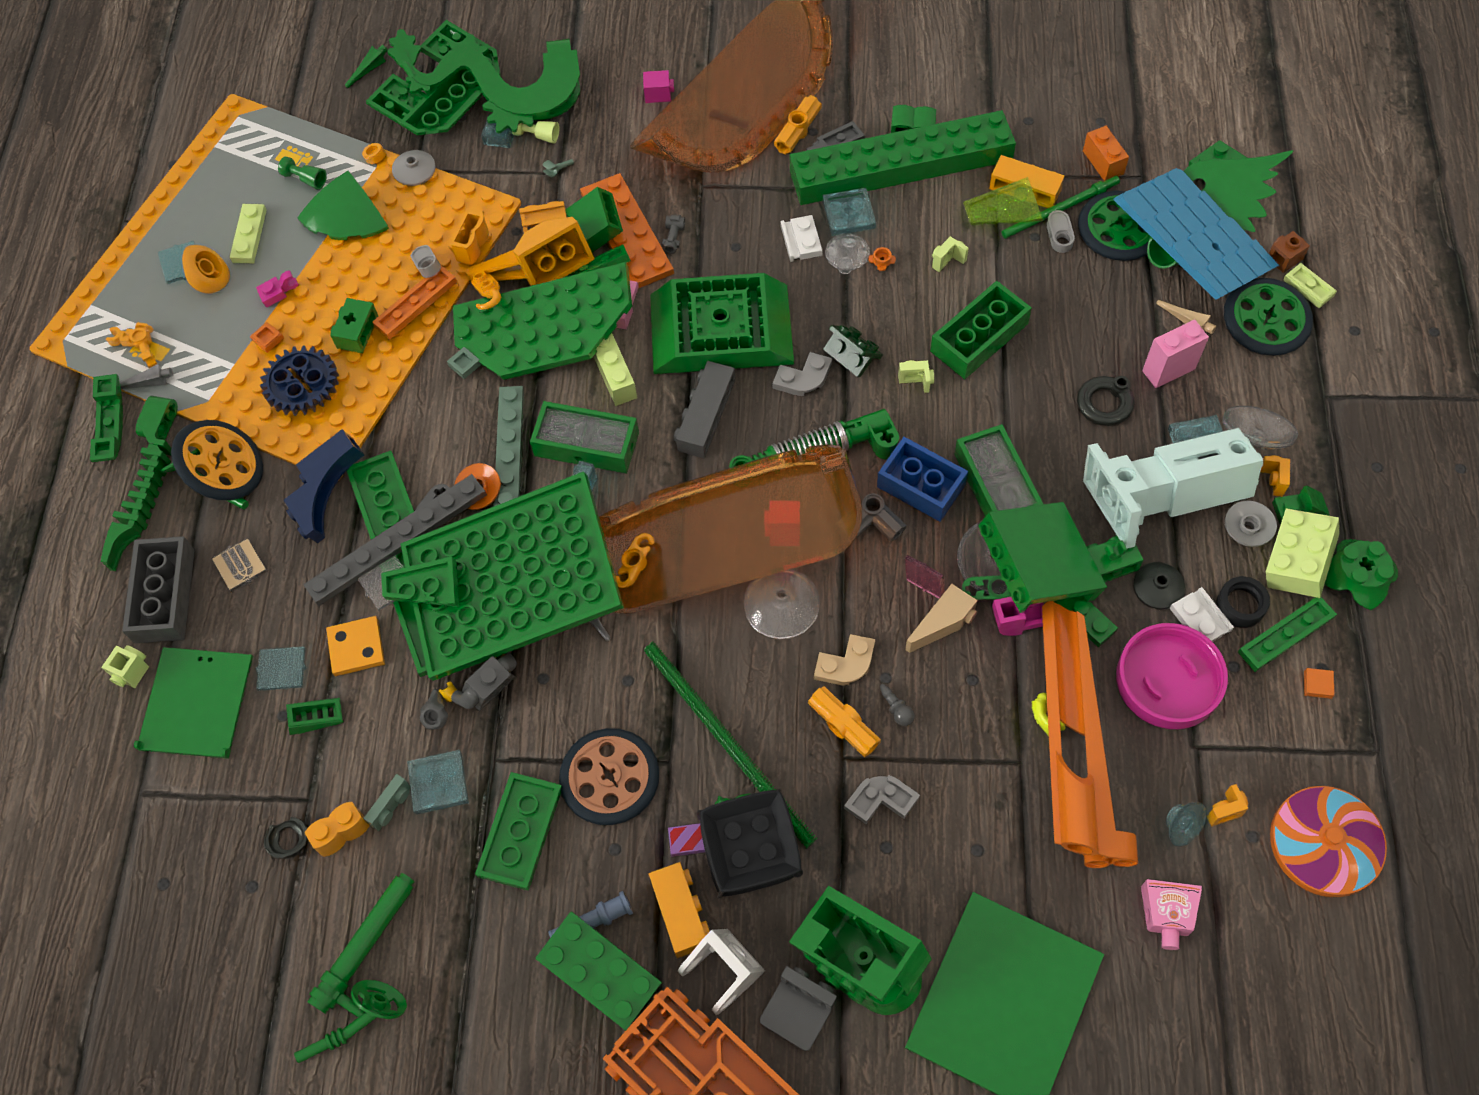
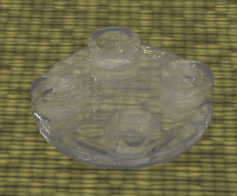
M851 233L840 234L833 237L827 243L825 256L831 265L838 268L839 272L848 274L869 261L870 248L866 240L858 235Z

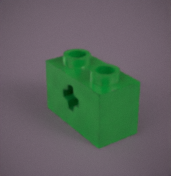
M351 298L346 299L344 306H341L337 322L332 326L330 336L337 349L363 354L374 328L372 322L378 317L372 302Z

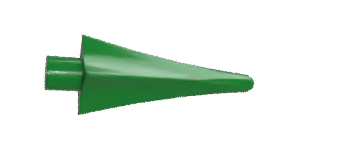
M381 45L378 49L371 46L359 67L345 83V87L349 88L364 75L385 63L386 60L383 56L387 53L388 49L384 45Z

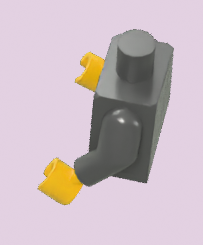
M509 652L497 657L492 656L466 680L462 692L457 690L452 682H447L448 687L444 690L439 689V692L446 702L453 701L466 709L475 707L480 712L515 679L511 671L516 667V660Z

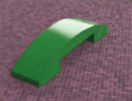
M117 374L93 377V398L96 401L95 439H91L90 461L116 460L121 446L123 431V404L119 376Z

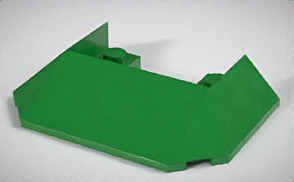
M445 20L421 45V52L439 63L444 55L451 50L449 46L450 41L461 42L470 33ZM474 36L478 45L488 46L489 51L484 56L501 76L497 50ZM466 69L458 71L442 85L432 88L430 93L427 94L422 91L411 94L409 89L411 84L392 74L366 100V104L418 136L448 132L483 94L472 73Z

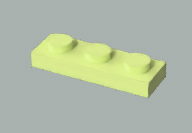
M242 204L229 257L232 263H255L267 211L264 204Z

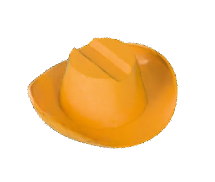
M189 245L185 248L182 255L184 274L188 283L194 289L209 294L220 291L228 284L230 271L218 253L203 245Z

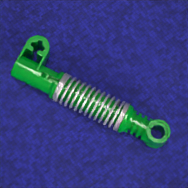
M885 409L847 422L836 421L833 423V426L831 424L828 425V428L824 426L823 430L818 428V432L813 430V434L809 431L808 436L805 433L803 437L798 435V439L793 437V441L788 439V443L783 440V446L780 442H778V446L771 444L763 451V454L760 452L757 453V456L756 454L752 455V459L750 456L744 455L734 457L729 465L730 480L737 488H747L758 477L762 478L763 474L765 476H768L769 472L770 474H783L788 469L792 471L793 467L797 469L798 466L802 467L803 464L808 465V462H817L818 459L822 460L823 457L828 458L829 455L833 456V454H838V452L848 451L854 444L865 440L869 441L877 457L887 460L899 443V434ZM886 433L885 440L882 441L883 434ZM740 470L746 471L745 473H738Z

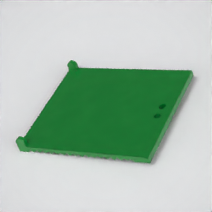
M163 647L139 741L136 740L134 742V748L138 751L229 759L253 655Z

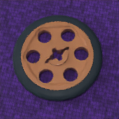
M605 728L593 731L581 737L565 755L559 774V784L562 785L561 795L575 815L587 822L598 825H615L627 822L647 808L655 796L659 784L660 771L657 758L652 748L641 737L630 731L619 728ZM604 745H612L615 748L613 755L609 757L602 756L600 750ZM628 755H636L639 761L635 766L628 767L624 764V759ZM583 760H590L593 766L590 771L581 772L578 769L579 763ZM601 765H603L606 771H609L610 773H613L615 771L613 776L614 781L618 787H616L614 783L609 779L603 780L605 778V775ZM630 780L640 782L641 786L637 792L631 793L626 790V784ZM585 785L594 787V794L589 798H584L580 795V790ZM607 796H616L619 799L617 806L614 808L605 807L604 800Z

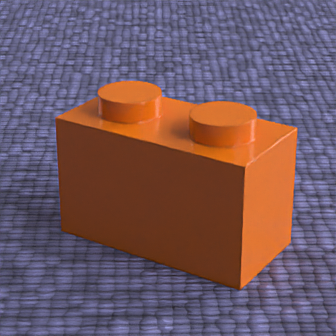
M1107 125L1088 132L1083 152L1102 179L1106 181L1114 176L1124 175L1129 156Z

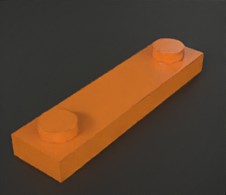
M441 266L437 274L422 279L372 322L374 327L390 340L457 283L456 277Z

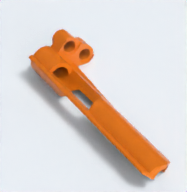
M1048 601L1042 605L1054 843L1074 853L1083 854L1084 865L1089 868H1104L1110 864L1119 867L1135 866L1138 864L1136 835L1129 832L1116 831L1085 618L1078 611L1073 612L1060 604L1054 603V601ZM1060 721L1073 731L1085 736L1087 778L1076 775L1064 762L1061 748Z

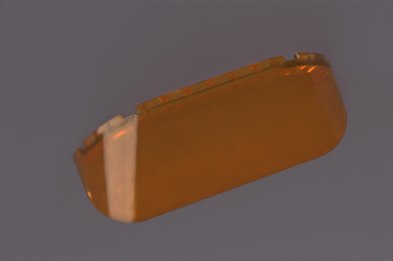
M774 0L751 20L642 130L631 143L630 148L695 171L708 173L726 172L753 160L782 131L788 122L789 114L799 107L805 97L814 96L825 80L826 67L831 63L833 35L830 16L825 14L822 5L824 0ZM710 112H714L718 115H723L725 117L734 119L737 122L735 124H732L719 119L720 116L715 118L710 116L709 114ZM738 123H745L747 127L738 126Z
M817 445L806 448L807 453L797 455L795 450L778 453L650 493L648 495L649 498L641 501L637 506L634 501H630L600 515L599 519L614 574L620 577L621 582L626 581L629 576L628 573L618 574V570L622 567V555L628 550L634 538L642 533H648L654 537L655 542L653 545H649L646 539L640 543L641 548L651 547L650 552L646 556L647 565L640 572L633 585L628 588L618 587L624 608L615 611V613L627 614L647 610L829 559L840 554L854 541L862 521L861 500L846 450H842L841 446ZM633 556L629 561V565L637 564L640 556Z

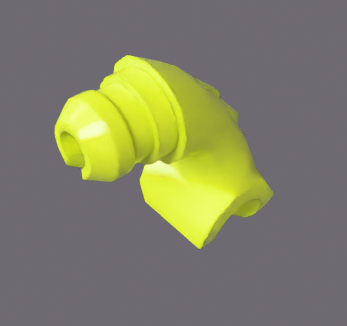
M1040 693L1037 699L1032 701V711L1037 724L1040 725L1049 737L1048 716L1046 715L1047 693ZM1060 721V731H1064L1065 724Z

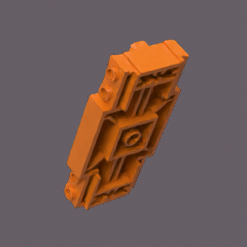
M668 987L653 997L654 1000L614 1043L613 1051L603 1057V1060L608 1064L604 1070L616 1082L622 1078L629 1085L626 1088L629 1095H799L721 1020L717 1018L709 1027L707 1024L710 1020L699 1009L695 1012L686 1005L689 1002L687 997L678 989L672 992Z

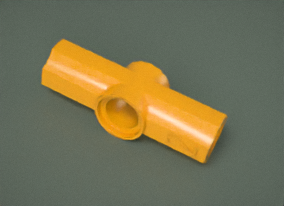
M812 95L805 97L799 107L789 114L787 124L774 141V147L780 153L785 155L791 153L799 140L807 136L808 127L822 108V103L818 101L817 97Z
M825 686L815 691L808 700V704L827 721L826 723L830 730L840 739L845 738L862 756L870 755L880 744L881 739L862 722L857 711L848 704L844 705Z

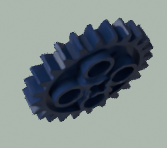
M305 345L302 346L301 351H298L294 346L291 353L285 349L284 356L275 355L276 362L268 361L271 368L263 369L266 375L260 377L263 382L260 385L263 390L262 394L271 407L274 406L277 412L283 410L285 415L292 411L294 416H297L300 410L306 415L309 408L316 412L315 406L320 405L324 407V399L331 401L329 393H336L334 386L339 385L337 380L339 374L334 361L331 360L328 354L325 355L322 349L317 352L314 346L309 351ZM289 368L295 372L300 381L294 378L293 374L288 370ZM301 382L305 383L306 386H307V388H308L309 390H311L312 392L309 393V392L304 388V386L302 385Z

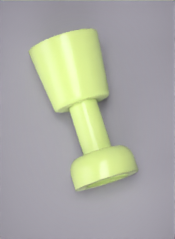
M538 121L532 127L520 123L517 132H512V134L521 136L524 132L535 133L537 139L555 144L559 136V123Z

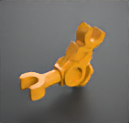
M137 322L135 329H126V331H122L118 327H111L109 329L114 337L106 338L109 345L118 346L122 344V346H134L141 351L140 355L148 368L157 364L149 348L152 342L150 333L154 330L152 326Z

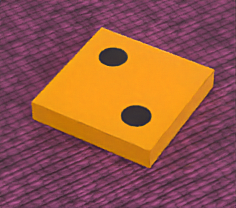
M377 616L326 627L332 674L334 676L385 665Z

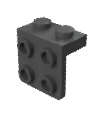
M786 966L781 975V982L760 1017V1023L799 1049L809 1051L835 1006L837 996L833 994L834 989L821 981L816 984L809 980V974L796 966L793 969Z

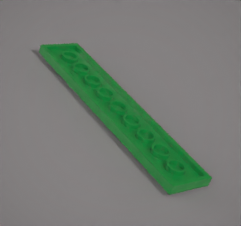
M391 450L353 464L347 470L371 540L414 512ZM402 552L380 566L382 573L405 568ZM392 600L417 672L420 677L428 675L413 602Z

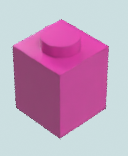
M669 70L643 72L645 103L671 101L670 92H674V79H669Z

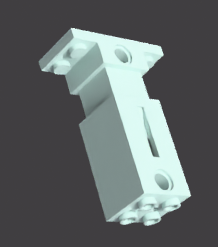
M1239 428L1157 447L1154 450V456L1131 461L1127 455L1109 459L1107 453L1103 452L1098 443L1088 445L1083 482L1119 540H1123L1126 548L1135 547L1136 538L1139 534V525L1143 524L1144 516L1167 511L1170 517L1254 497L1261 467L1263 466V458L1260 453L1256 452L1250 444L1248 437H1245Z

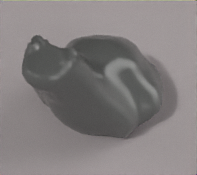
M438 689L432 690L429 699L420 709L419 719L422 725L429 730L442 728L448 718V713L445 711V705L443 704V696Z

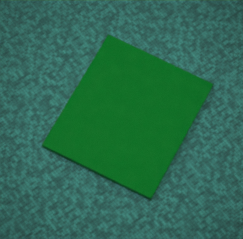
M972 892L905 1049L996 1095H1049L1104 954Z

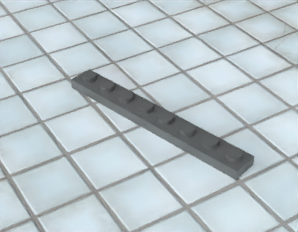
M472 474L303 584L319 607L401 553L400 543L437 529L487 496L485 490Z

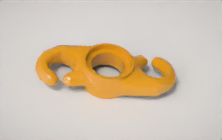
M642 533L636 536L628 550L622 555V567L618 570V574L628 573L629 576L624 582H621L619 576H615L618 587L628 588L633 585L640 572L646 567V556L650 552L651 547L641 548L640 543L647 539L649 545H653L655 542L652 535ZM633 556H640L637 564L629 565V561Z

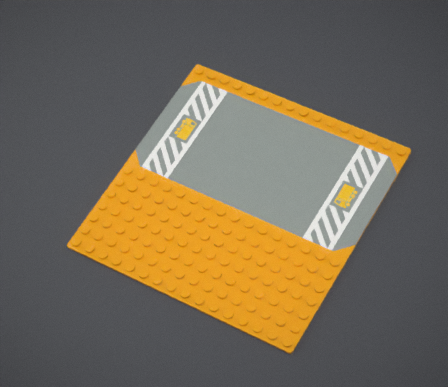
M230 94L30 346V351L35 355L93 379L95 376L117 374L121 382L149 368L146 362L143 361L140 355L141 351L138 348L122 346V344L118 346L109 345L106 338L114 337L109 329L111 327H118L120 330L126 331V329H135L137 322L146 323L154 329L150 333L152 342L149 348L157 364H159L161 369L170 367L173 371V376L165 378L167 385L121 389L122 392L146 401L149 396L174 399L178 405L176 415L193 422L218 420L229 423L247 434L259 450L294 465L342 429L353 437L361 448L444 323L453 306L469 285L470 280L465 272L466 269L472 265L484 262L521 206V201L519 198L437 168L433 176L425 183L416 186L403 185L394 178L392 173V165L395 159L400 156L399 154L385 150L386 154L383 160L376 164H368L362 152L366 146L370 145L369 143L235 94ZM284 156L292 158L298 167L302 168L304 165L323 168L327 173L325 185L320 190H317L300 181L299 176L292 174L290 177H284L278 172V164ZM346 171H349L375 205L389 229L368 238H362L358 235L349 236L347 240H334L327 234L311 232L300 223L297 217L313 197L326 185ZM242 204H264L267 209L254 264L232 263L229 258ZM467 210L483 213L489 231L488 239L480 247V255L472 265L457 262L451 246L452 235L460 227V219ZM203 245L220 255L230 271L229 282L223 289L215 293H202L188 283L182 263V255L187 246ZM428 245L440 265L456 277L457 283L390 340L374 327L363 354L336 348L330 332L332 326L336 324L341 306H344L347 298L372 302L379 317L424 279L410 256L417 247ZM290 270L299 286L286 291V298L266 307L262 303L256 287L274 277H277L279 280L282 273ZM266 322L284 336V339L268 353L256 345L250 338ZM303 345L306 346L308 351L312 346L315 347L317 352L322 349L324 354H328L331 360L334 361L339 374L337 377L339 385L334 386L336 393H329L331 401L324 399V407L316 405V412L309 408L306 415L303 414L302 410L298 412L297 416H294L292 411L287 415L284 414L283 410L277 412L274 406L271 407L260 387L263 384L260 377L266 375L263 369L271 368L268 361L276 362V354L282 357L284 356L285 349L291 353L294 346L298 351H301ZM289 368L288 370L293 374L294 378L300 381L295 372ZM301 382L304 388L311 393L312 391L307 388L306 384Z

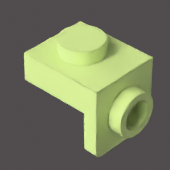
M950 236L942 246L938 245L933 251L932 268L940 272L952 258L964 264L967 261L969 248L963 242L957 241Z
M909 360L899 363V384L923 382L924 393H928L930 391V384H934L933 369L929 370L928 360Z

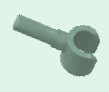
M570 159L554 164L547 160L543 163V166L546 168L543 172L550 177H555L559 170L573 165L574 161Z

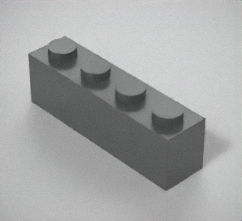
M707 361L705 368L700 370L698 386L692 389L690 395L691 403L689 408L686 407L682 414L683 423L681 428L677 427L674 434V441H676L678 452L705 459L735 383V368Z

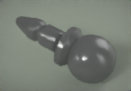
M881 684L882 695L891 706L889 711L891 714H894L896 723L900 726L912 724L915 719L913 709L907 706L904 700H899L889 687Z

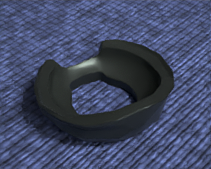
M291 817L290 820L278 825H270L264 837L265 849L275 858L289 859L298 855L304 849L308 840L305 835L307 826L296 817ZM287 828H292L299 835L298 844L291 850H283L279 846L280 832Z

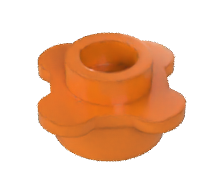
M880 247L874 251L873 255L869 256L868 260L870 263L875 264L879 271H885L887 266L896 262V257L892 255L888 248Z

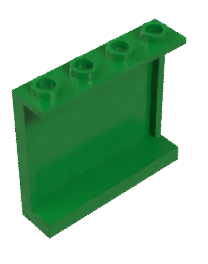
M1064 502L991 511L978 525L980 533L984 537L991 556L995 560L1001 577L1005 581L1019 613H1023L1030 604L1084 596L1086 602L1094 601L1107 588Z

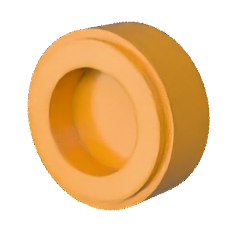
M372 143L366 146L362 152L368 164L380 162L386 154L379 143Z

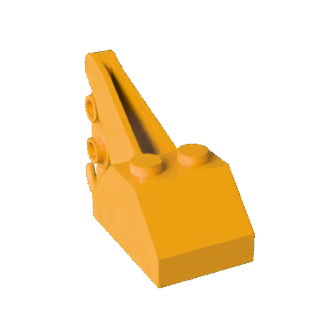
M573 217L541 222L523 234L515 249L485 262L472 265L465 272L473 287L481 296L492 298L485 304H476V308L479 310H487L496 306L501 300L500 285L497 281L527 279L530 286L564 278L593 261L594 256L578 221Z

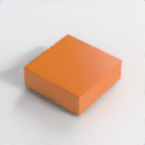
M266 322L250 338L256 345L268 353L284 339V336Z
M1306 668L1304 670V696L1332 699L1334 697V671Z

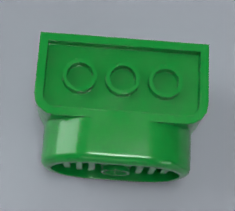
M830 886L826 888L789 941L791 945L803 952L809 962L816 965V969L826 977L824 980L836 990L840 989L856 1003L881 1015L900 1013L914 1003L921 990L922 973L932 960L920 939Z

